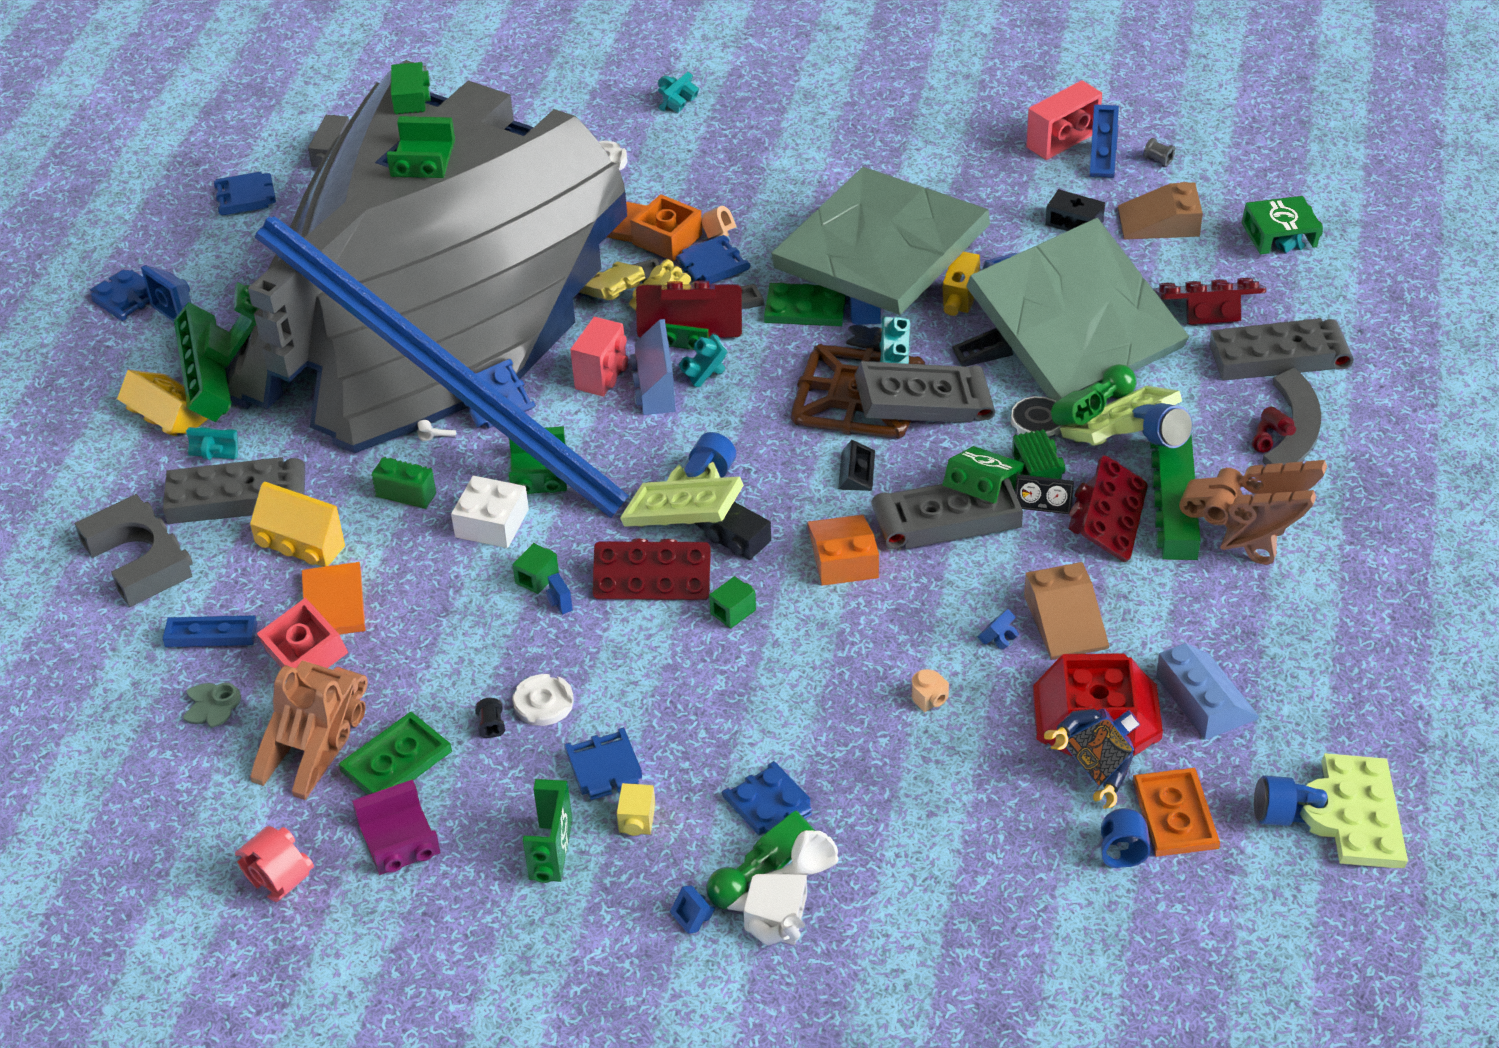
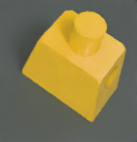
M963 251L948 267L943 281V310L946 314L956 316L959 311L965 313L970 311L975 298L966 286L970 276L980 271L979 254ZM963 274L965 276V279L961 282V277Z

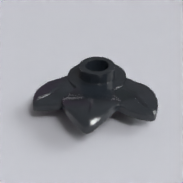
M852 325L848 327V331L855 336L848 339L846 344L860 348H874V351L881 352L879 344L881 342L882 328H869L865 325Z

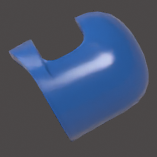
M1128 808L1113 810L1105 816L1101 823V836L1104 839L1101 843V854L1104 863L1112 868L1133 867L1144 862L1150 855L1151 848L1148 826L1144 817L1137 811ZM1119 842L1129 843L1128 849L1120 850L1119 859H1113L1106 852L1109 845L1118 846L1117 843Z

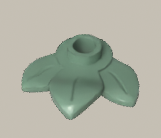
M204 683L191 687L186 692L195 704L185 713L183 719L191 724H203L207 721L211 728L219 726L229 719L232 709L239 705L241 693L231 683H221L218 685Z

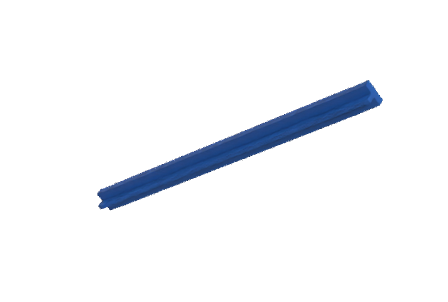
M269 216L265 220L264 225L256 232L255 238L276 253L278 257L585 499L592 502L608 517L612 518L627 500L629 495L278 218L275 216L271 218Z

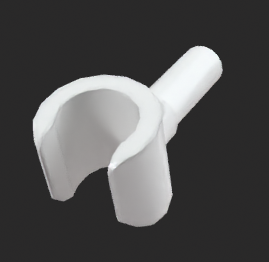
M421 420L417 423L419 429L417 433L421 441L432 440L434 436L456 437V430L432 428L431 423L427 420Z

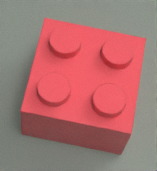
M594 316L574 343L570 351L575 389L604 397L609 388L615 386L618 375L621 371L624 372L628 366V356H626L625 350L627 338L624 336L622 323Z
M306 597L257 633L267 653L281 668L285 665L297 668L302 660L329 668L348 653L339 633Z

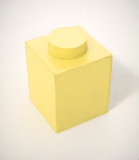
M622 783L617 809L619 833H627L632 836L640 834L651 835L656 805L654 785Z

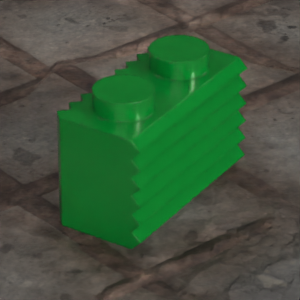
M423 62L391 65V97L395 114L399 112L401 114L404 112L407 114L409 112L414 113L415 111L418 113L420 111L424 112L426 110V102L431 101L429 70L424 71Z
M1036 430L1035 432L1031 431L1030 433H1020L1013 436L1012 456L1014 460L1025 463L1022 475L1062 479V474H1065L1066 471L1064 460L1062 457H1057L1055 441L1048 438L1045 430Z
M383 457L371 474L374 492L376 493L375 497L427 509L436 495L432 468L427 469L426 466L407 464L406 461L402 462L401 460L397 461L393 458Z

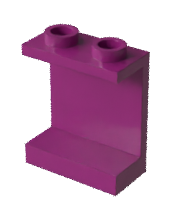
M413 779L352 800L356 820L379 875L387 872H396L404 866L418 861H427L434 855L441 853L436 831H431L421 808Z

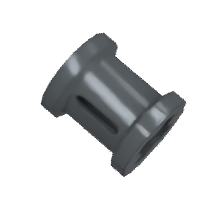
M1151 138L1145 146L1143 157L1147 160L1152 158L1160 161L1162 166L1167 167L1174 158L1176 147L1173 145H1163L1158 143L1157 139Z

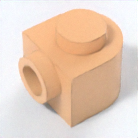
M725 206L705 212L702 216V228L706 232L708 239L722 235L729 236L728 230L737 227L731 212Z
M920 670L912 677V700L923 712L933 707H939L948 699L949 683L934 670Z

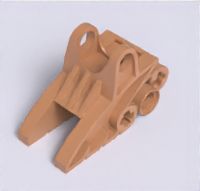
M1325 460L1306 461L1304 464L1303 462H1290L1285 465L1283 463L1267 464L1265 467L1263 465H1253L1246 469L1244 476L1234 468H1222L1217 477L1189 481L1179 507L1182 513L1189 517H1204L1210 524L1225 525L1227 531L1220 546L1222 550L1244 547L1253 562L1268 565L1274 562L1277 554V536L1284 534L1287 527L1302 518L1313 506L1316 495L1314 490L1309 489L1314 487L1324 476L1327 465ZM1244 487L1252 494L1243 495L1240 488ZM1256 549H1264L1269 552L1270 556H1261L1256 552Z
M304 660L300 662L297 668L287 665L283 666L275 679L273 694L274 712L254 761L250 776L251 782L264 786L291 747L305 752L297 771L292 794L294 797L306 800L328 769V766L331 765L347 742L350 735V726L357 727L364 718L366 704L360 699L367 689V677L341 667H336L332 670Z

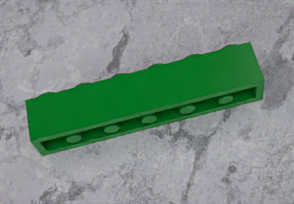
M188 302L174 320L187 407L189 410L217 422L221 415H225L229 411L231 400L225 367L203 355L205 328L210 322L217 325L215 315Z
M1192 434L1187 442L1178 448L1154 445L1150 442V449H1155V451L1151 452V468H1156V471L1153 470L1152 487L1158 488V490H1154V507L1159 508V510L1155 511V528H1160V531H1157L1156 548H1162V559L1198 560L1200 548L1199 518L1185 515L1179 507L1188 482L1195 479Z

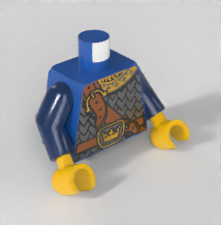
M1104 708L1099 710L1085 709L1072 711L1058 724L1057 730L1046 731L1044 738L1051 740L1056 737L1055 744L1050 748L1062 750L1066 747L1099 787L1103 784L1104 789L1098 790L1093 794L1095 802L1100 801L1103 795H1105L1107 800L1103 809L1111 808L1116 804V792H1118L1133 759L1134 747L1127 735L1136 729L1140 723L1129 709L1115 720Z

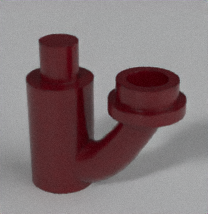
M1275 407L1265 408L1261 414V421L1257 425L1256 435L1252 440L1253 449L1257 452H1268L1272 448L1273 440L1271 435L1267 433L1270 428L1282 436L1295 434L1296 427L1294 426L1293 419Z

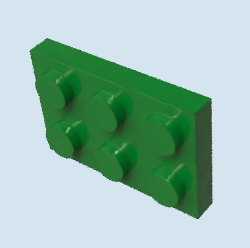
M769 283L764 323L842 327L846 295L821 285Z
M411 711L341 761L339 768L346 777L369 795L416 779L450 754L452 747L450 742Z

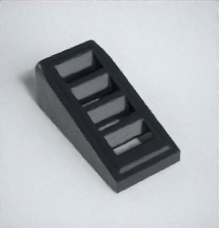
M997 328L952 346L953 352L962 367L1013 355L1012 348ZM968 351L970 355L965 357L963 352Z

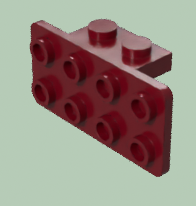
M1238 278L1237 283L1227 282L1226 279L1211 280V284H1201V281H1187L1185 286H1175V283L1167 282L1160 283L1159 288H1153L1159 298L1163 300L1186 298L1187 324L1241 321V295L1266 293V287L1259 284V281H1253V278Z
M668 281L667 285H639L636 288L637 335L642 337L656 322L665 319V324L708 329L709 337L712 334L719 337H739L742 334V288L738 284H709V281H694L693 284H683L682 281Z
M1103 455L1098 461L1095 476L1087 483H1081L1075 491L1076 501L1069 513L1071 520L1068 529L1075 534L1081 532L1084 538L1120 561L1127 562L1132 556L1148 488L1147 482L1120 465L1117 461Z
M637 538L632 539L631 542H596L594 545L593 596L596 599L707 600L710 594L711 547L707 542H677L675 539H661L660 542H649L647 539Z

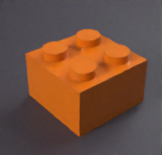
M662 194L630 220L632 244L671 261H674L679 254H682L683 249L691 246L703 235L701 210Z

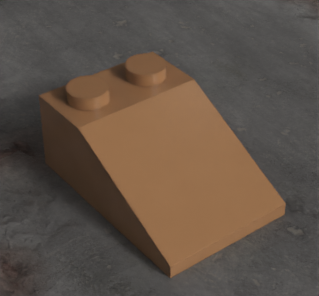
M1195 182L1169 183L1118 205L1117 209L1124 240L1200 237L1203 212Z
M1083 562L1025 573L1024 598L1051 660L1058 659L1062 654H1085L1109 649V642L1093 584Z

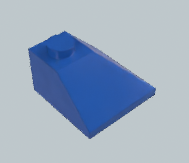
M147 265L142 266L141 271L151 307L174 322L188 302L191 303L188 283L170 272Z

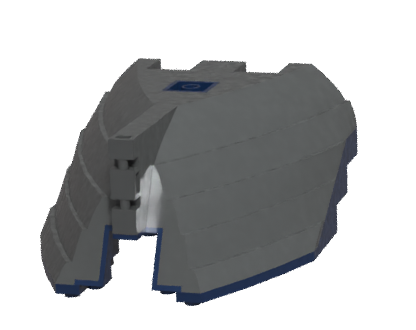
M404 60V61H402V62L399 63V64L414 63V62H411V61H408V60ZM390 70L380 83L376 82L350 119L342 134L335 139L303 195L290 228L475 374L511 359L513 362L512 368L520 380L575 323L573 297L602 269L599 244L627 217L626 193L617 163L611 161L598 140L576 116L553 109L535 127L514 121L511 94L471 81L463 84L449 98L430 92L431 101L426 102V110L424 112L420 111L418 113L415 111L408 114L406 112L403 114L399 112L395 114L391 97ZM399 116L452 117L455 142L444 178L390 177L387 152L397 151L400 142L397 125ZM275 254L268 270L248 287L252 306L260 309L254 314L256 326L253 327L252 332L232 360L227 381L232 403L246 409L254 404L267 410L284 394L280 379L290 382L306 366L318 370L310 428L331 436L333 445L352 453L360 452L418 429L417 423L421 420L433 423L469 407H466L464 402L278 257L277 254Z

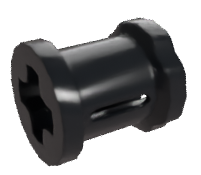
M485 698L475 705V713L480 720L478 725L479 735L486 739L499 737L505 732L504 721L501 720L503 706L501 701L496 698Z

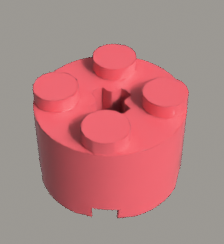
M266 826L235 852V856L242 857L237 863L253 886L257 889L261 886L266 887L271 891L267 897L274 902H278L309 875V871L314 865L306 854L300 853L293 845L295 839L285 827L277 830L274 827Z

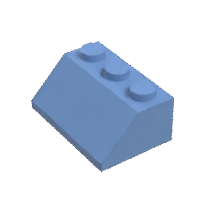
M665 319L656 322L634 343L635 354H630L632 370H637V372H633L634 388L640 387V389L635 390L637 406L642 405L643 415L676 412L673 371Z
M1187 643L1159 653L1157 679L1205 740L1259 719V715L1209 653Z

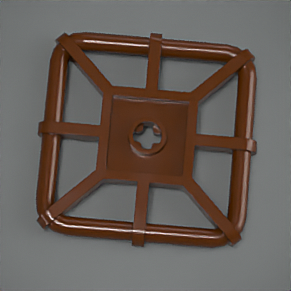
M823 344L814 346L813 351L809 355L803 376H800L797 383L798 391L791 409V421L795 425L842 431V434L845 435L858 433L887 438L896 437L897 439L904 437L911 420L881 419L887 426L853 422L856 411L864 412L859 391L856 390L857 384L854 376L859 366L842 364L836 358L842 357L866 362H880L881 352L874 351V348L863 350ZM909 355V364L925 365V361L919 356L913 357ZM819 360H823L835 372L833 379L814 376ZM812 389L829 391L827 396L804 406L808 392ZM829 408L847 410L844 420L814 417L813 415Z

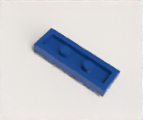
M1094 104L1090 177L1114 178L1118 105Z
M256 615L168 617L163 635V643L165 647L253 645L258 624Z

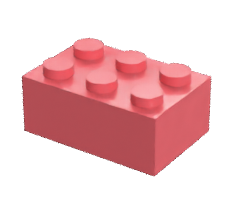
M1081 80L1029 107L1026 147L1045 160H1048L1091 137L1094 104H1102V92Z

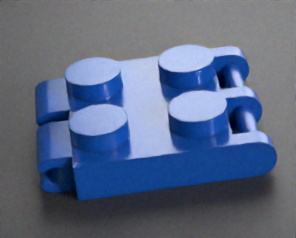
M259 171L220 178L214 181V187L218 191L216 200L220 203L218 207L220 215L268 208V204L276 202L270 173L262 174Z
M726 235L683 249L682 254L676 257L678 259L676 262L684 272H689L687 274L693 282L709 281V284L747 271L751 267L748 260L742 259L740 251L729 244V239Z
M123 269L108 278L111 282L108 283L104 280L90 289L92 291V301L122 322L127 319V315L137 309H144L146 307L145 304L150 302L144 278L132 269Z
M511 359L476 373L523 412L536 407L534 401H530L523 388L524 382L522 380L519 381L512 368L513 362ZM473 409L469 410L477 428L484 425L488 429L494 427Z
M624 727L619 728L618 732L606 736H591V740L578 744H564L565 752L581 794H588L590 800L611 795V787L616 786L617 791L621 792L622 783L639 784L638 779L642 778L641 767ZM620 738V740L601 745V743ZM593 746V748L585 749L574 753V751Z
M775 761L769 763L768 768L757 775L745 777V782L731 790L727 788L722 791L723 798L759 836L763 833L766 834L796 810L805 819L812 815L810 812L812 811L810 797Z

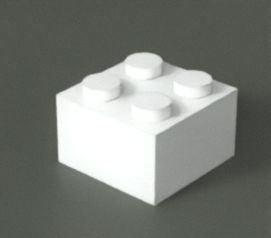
M472 476L451 513L455 537L508 548L529 510L526 486Z

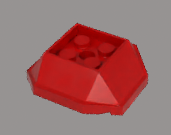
M1124 653L1062 654L1033 685L1036 739L1045 745L1050 744L1053 746L1056 742V737L1051 740L1045 739V732L1057 730L1058 724L1072 711L1085 709L1099 710L1102 708L1114 720L1129 709L1139 721L1140 725L1127 735L1134 747L1133 756L1144 751L1152 743L1155 744L1162 739L1163 728L1157 684L1138 667L1132 658H1128ZM1066 747L1062 750H1058L1069 756H1073Z

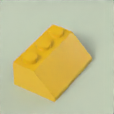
M127 370L117 400L124 403L127 410L142 414L145 421L160 425L164 433L172 436H177L178 433L186 434V430L189 427L197 428L208 420L188 409L185 388L180 382L166 374Z
M265 481L262 483L250 522L255 543L262 548H271L279 551L285 556H293L305 560L310 565L329 566L345 547L337 506Z

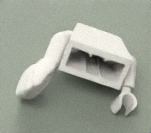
M806 830L801 832L792 847V863L766 874L754 875L749 892L744 893L727 909L744 912L745 930L765 945H772L778 942L795 945L796 940L800 938L799 928L805 927L801 919L807 897V875L822 872L838 863V850L834 841L821 831Z

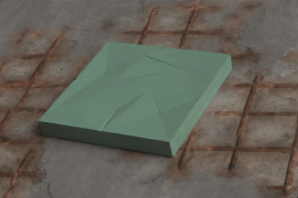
M862 167L771 253L773 265L778 270L901 315L990 225L989 209Z
M1098 218L972 274L966 286L1047 397L1055 401L1062 399L1073 391L1084 390L1096 382L1101 383L1104 372L1113 365H1126L1134 372L1183 348L1189 338L1186 331L1142 277L1141 273Z

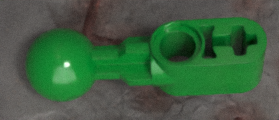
M1122 364L1109 367L1104 372L1101 383L1096 382L1084 390L1073 391L1055 402L1051 410L1053 422L1057 426L1084 425L1103 412L1109 397L1120 399L1135 390L1137 383L1135 373L1131 368Z
M797 810L792 812L756 842L753 850L745 855L742 865L736 869L723 867L711 874L706 885L707 896L711 903L720 909L728 910L727 907L744 893L748 892V884L754 875L766 874L781 869L792 860V847L801 832L816 830Z

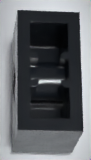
M1058 189L1046 206L1045 225L1069 231L1096 218L1103 223L1105 202Z

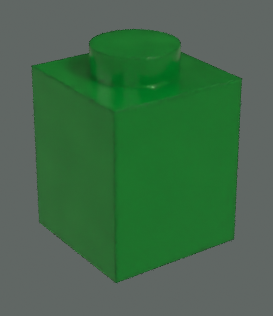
M535 543L512 564L515 584L536 594H539L548 585V576L559 573L557 554Z
M736 576L732 577L709 594L710 614L730 629L756 611L755 590L750 584L742 582Z

